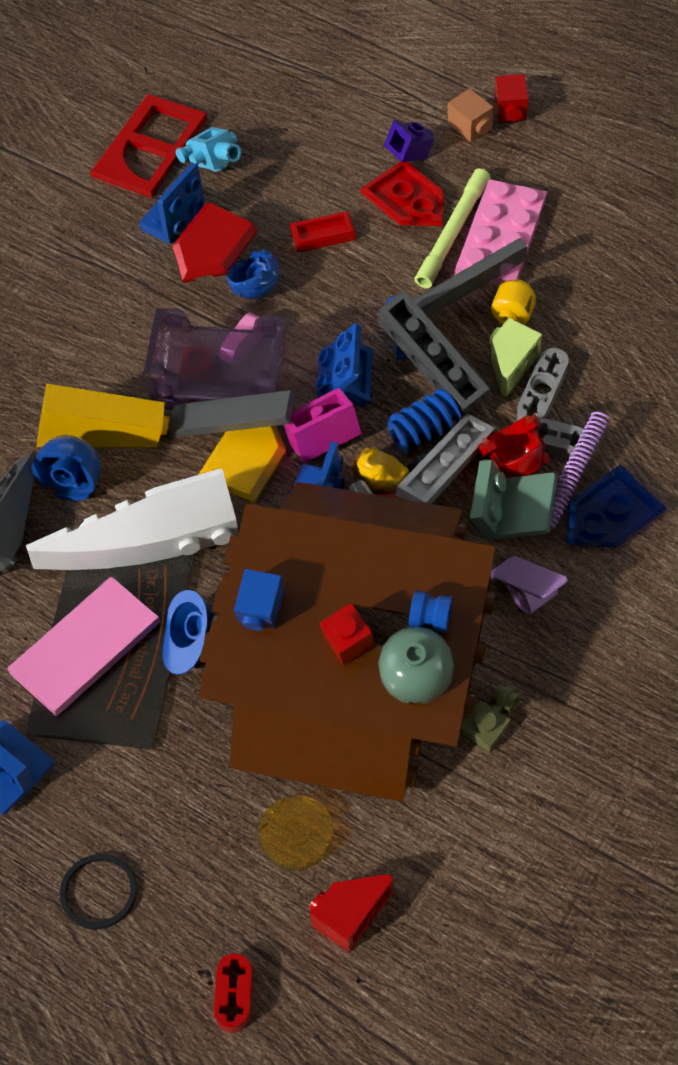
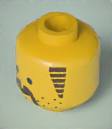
M518 279L506 281L497 290L491 305V312L501 325L508 318L525 325L529 321L537 301L536 294L525 281Z

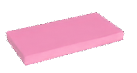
M110 577L7 669L12 677L57 717L160 623V620L154 612L113 577Z

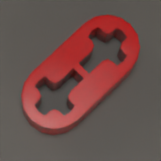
M233 953L226 955L220 960L216 970L214 1017L218 1026L229 1033H236L245 1029L251 1017L253 971L249 960L242 954ZM233 965H239L241 972L245 973V975L238 976L237 988H231L230 977L225 974V972L232 971ZM230 998H236L238 1011L243 1013L237 1014L235 1021L229 1022L226 1014H222V1011H228L230 1008Z

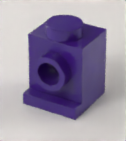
M394 120L384 146L401 163L428 158L435 138L432 131L420 123L410 122L402 124L399 120Z

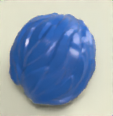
M262 249L261 251H253L248 259L241 260L237 264L234 263L229 270V275L226 276L232 293L250 300L260 299L262 296L265 297L267 293L276 287L278 282L279 263L277 257L269 250Z

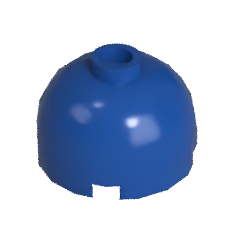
M70 435L57 436L46 442L38 451L31 466L33 476L41 487L46 490L50 486L57 491L56 497L70 501H80L88 498L90 493L94 491L102 471L100 457L96 450L87 441Z

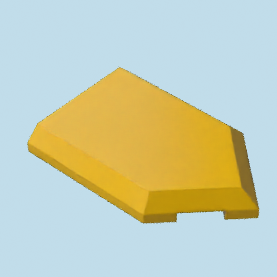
M277 426L226 431L198 475L222 468L229 493L256 503L286 455V449Z

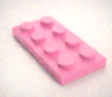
M489 179L456 265L455 275L518 238H522L527 245L528 254L546 202L547 191ZM524 262L488 283L500 286L506 281L519 279Z

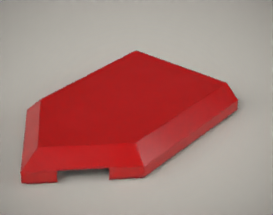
M409 162L397 163L360 189L361 194L399 225L443 226L444 190Z
M212 203L204 204L173 244V251L180 270L182 283L195 281V278L213 275V277L226 275L258 233V229L253 223Z

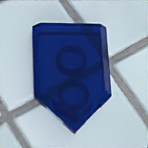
M618 465L570 500L567 544L616 548L663 514L667 508L627 470Z

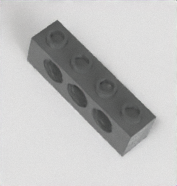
M405 290L379 309L377 322L436 390L444 389L452 396L460 411L461 418L486 398L490 388Z

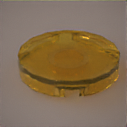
M296 795V798L286 799L284 797L275 801L266 809L260 820L259 840L264 854L274 864L287 870H303L318 864L327 856L333 844L334 827L328 810L319 801L307 796Z

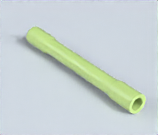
M478 168L473 172L445 228L415 276V282L420 287L430 288L436 279L446 255L473 206L485 190L488 180L491 178L486 170Z

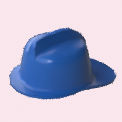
M185 590L179 592L173 598L168 608L162 658L165 667L171 673L178 675L187 673L199 661L206 632H210L213 617L217 615L212 613V607L206 604L203 597L196 591Z

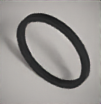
M107 854L87 856L76 862L67 871L62 880L60 901L63 910L75 924L87 929H104L120 922L133 907L137 893L135 877L128 865L117 857ZM106 861L114 863L125 871L130 881V895L124 908L116 916L101 922H89L75 916L69 909L66 900V891L72 876L80 868L92 862Z

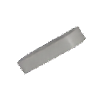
M550 348L543 351L518 403L517 421L531 412L533 403L537 404V413L534 414H536L538 420L541 418L547 419L568 371L569 358L563 350ZM553 362L559 363L555 365L552 374L548 373L549 365ZM538 384H546L552 390L541 394L535 391L534 387Z

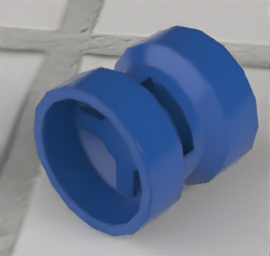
M415 590L410 608L409 626L423 627L425 624H428L434 631L447 633L452 613L453 596L441 594L438 597H433L426 591Z

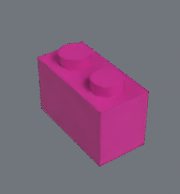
M340 388L293 410L290 424L284 425L290 445L303 463L327 452L331 442H336L339 446L362 434L354 406Z

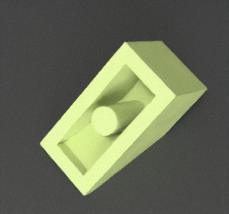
M508 318L501 328L497 327L489 340V344H491L492 365L500 393L505 397L509 395L540 355L542 340L541 333L511 318Z

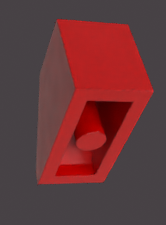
M384 874L333 883L327 892L320 891L310 905L312 927L350 953L394 893V878Z

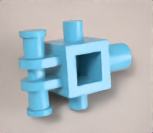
M211 127L189 139L185 147L176 149V156L182 163L186 162L189 158L190 162L198 164V167L220 171L228 166V162L239 160L241 148L239 145L234 144L237 142V136L234 132Z

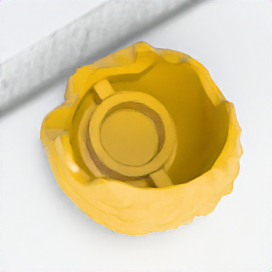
M366 447L353 460L355 478L364 481L374 494L396 493L397 486L409 473V469L403 466L394 456L386 454L375 447Z

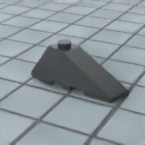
M35 450L16 460L0 480V571L2 573L7 572L17 560L14 555L22 544L34 481L31 466L37 455Z

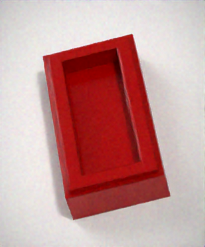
M348 211L290 223V232L297 253L356 240V233Z

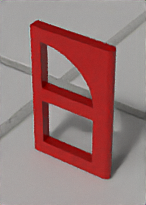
M147 94L91 170L90 175L95 179L152 198L179 160L176 156V149L185 147L186 142L196 136L207 120L206 112ZM154 111L189 122V125L175 145L139 134V131ZM129 146L165 158L149 181L134 174L126 165L125 153Z

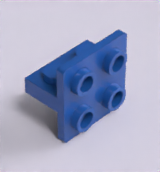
M354 323L349 329L341 332L338 338L328 347H324L320 351L317 359L319 374L315 385L317 398L340 388L350 402L364 407L370 402L373 349L360 343V325Z
M5 720L0 722L1 815H6L55 764L48 754Z

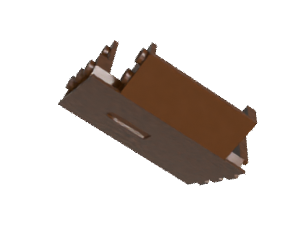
M303 482L296 483L281 509L246 503L239 533L236 536H230L224 565H230V568L227 567L225 569L222 584H218L212 613L218 615L213 617L210 632H206L199 660L202 663H206L201 672L202 682L198 698L234 705L229 768L404 802L407 789L415 788L418 767L412 766L413 756H419L422 740L457 747L460 729L463 726L466 713L473 715L477 692L470 691L471 680L476 663L483 664L486 642L480 641L481 628L485 614L492 615L496 595V593L489 592L496 546L465 541L467 523L461 522L463 509ZM245 569L282 577L285 591L275 629L264 627L263 631H254L243 627L242 623L238 621L234 608ZM415 590L426 591L433 597H438L441 594L453 596L452 613L447 633L434 631L428 624L423 626L442 636L451 649L454 661L452 682L442 696L430 703L409 702L408 704L401 702L390 695L381 682L378 662L383 646L375 644L373 648L343 666L323 637L319 623L350 603L353 606L398 613L409 617Z

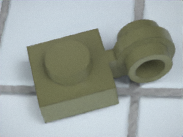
M501 683L491 698V702L495 706L492 708L483 701H480L474 708L473 715L470 714L464 721L460 734L486 751L491 752L511 725V719L502 713L504 710L511 713L517 706L521 698L517 688L512 684L506 686Z

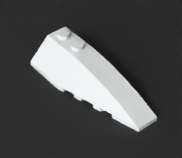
M222 468L155 487L146 491V498L130 505L128 500L115 505L116 511L102 518H99L97 514L83 519L84 522L80 525V528L72 531L66 527L26 545L33 568L86 570L140 565L181 555H191L201 549L214 545L228 544L230 536L238 534V527Z

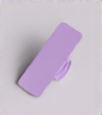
M517 556L510 557L491 571V577L506 583L516 605L528 615L558 595V588L568 581L566 576Z

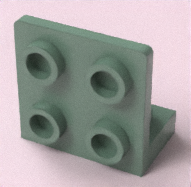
M493 460L479 461L470 520L486 540L548 534L551 526L557 476L552 472L506 478Z

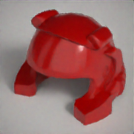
M536 414L530 417L528 415L524 416L510 426L483 438V442L478 444L483 457L490 455L500 472L504 473L506 478L530 475L542 463L547 464L550 459L548 453L544 451L546 446L537 431V428L542 425Z

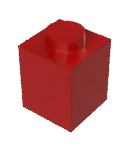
M525 75L495 76L494 99L498 123L527 121L528 93Z
M352 603L319 623L323 637L343 666L375 646L372 632Z

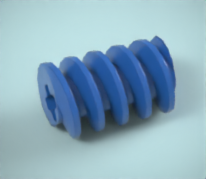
M437 389L433 395H426L422 402L416 401L411 405V408H403L400 414H392L387 422V427L393 442L403 454L407 455L410 452L409 442L414 448H419L421 446L419 436L426 442H430L432 440L430 430L435 435L440 436L443 433L441 424L446 429L451 430L454 427L452 418L460 421L461 415L452 396L444 389Z

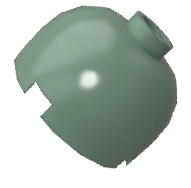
M414 626L402 628L394 633L383 645L378 662L381 682L388 693L399 701L408 704L409 702H422V704L434 701L445 693L453 678L454 661L452 651L443 637L429 628Z

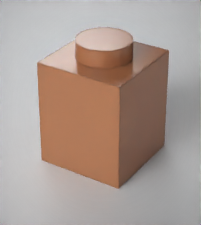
M469 88L448 102L447 124L469 142H472L480 136L486 135L492 129L493 106Z

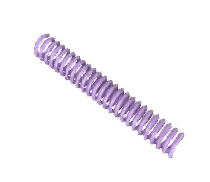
M593 412L587 426L584 427L585 430L582 431V435H580V439H578V443L575 445L576 448L573 449L574 452L571 453V457H569V461H567V465L564 467L565 470L562 471V474L559 476L560 479L557 480L556 490L558 492H555L551 529H555V524H558V520L561 519L560 515H563L564 506L568 505L567 501H570L569 497L572 496L574 488L577 487L576 483H579L578 479H581V474L586 469L585 466L588 465L587 461H590L592 452L597 447L596 443H599L598 439L602 438L603 430H606L605 426L608 425L604 418L594 415H602L610 420V417L605 413Z

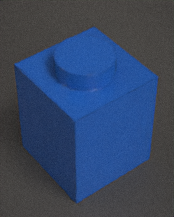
M249 569L244 570L234 608L235 615L243 627L254 631H263L264 627L275 629L285 591L281 576Z

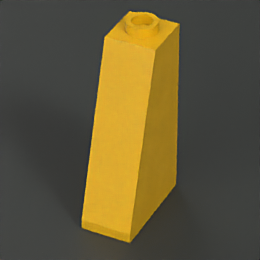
M46 383L36 447L41 448L52 438L62 435L79 437L87 441L93 448L157 447L160 436L167 435L169 416H164L165 402Z

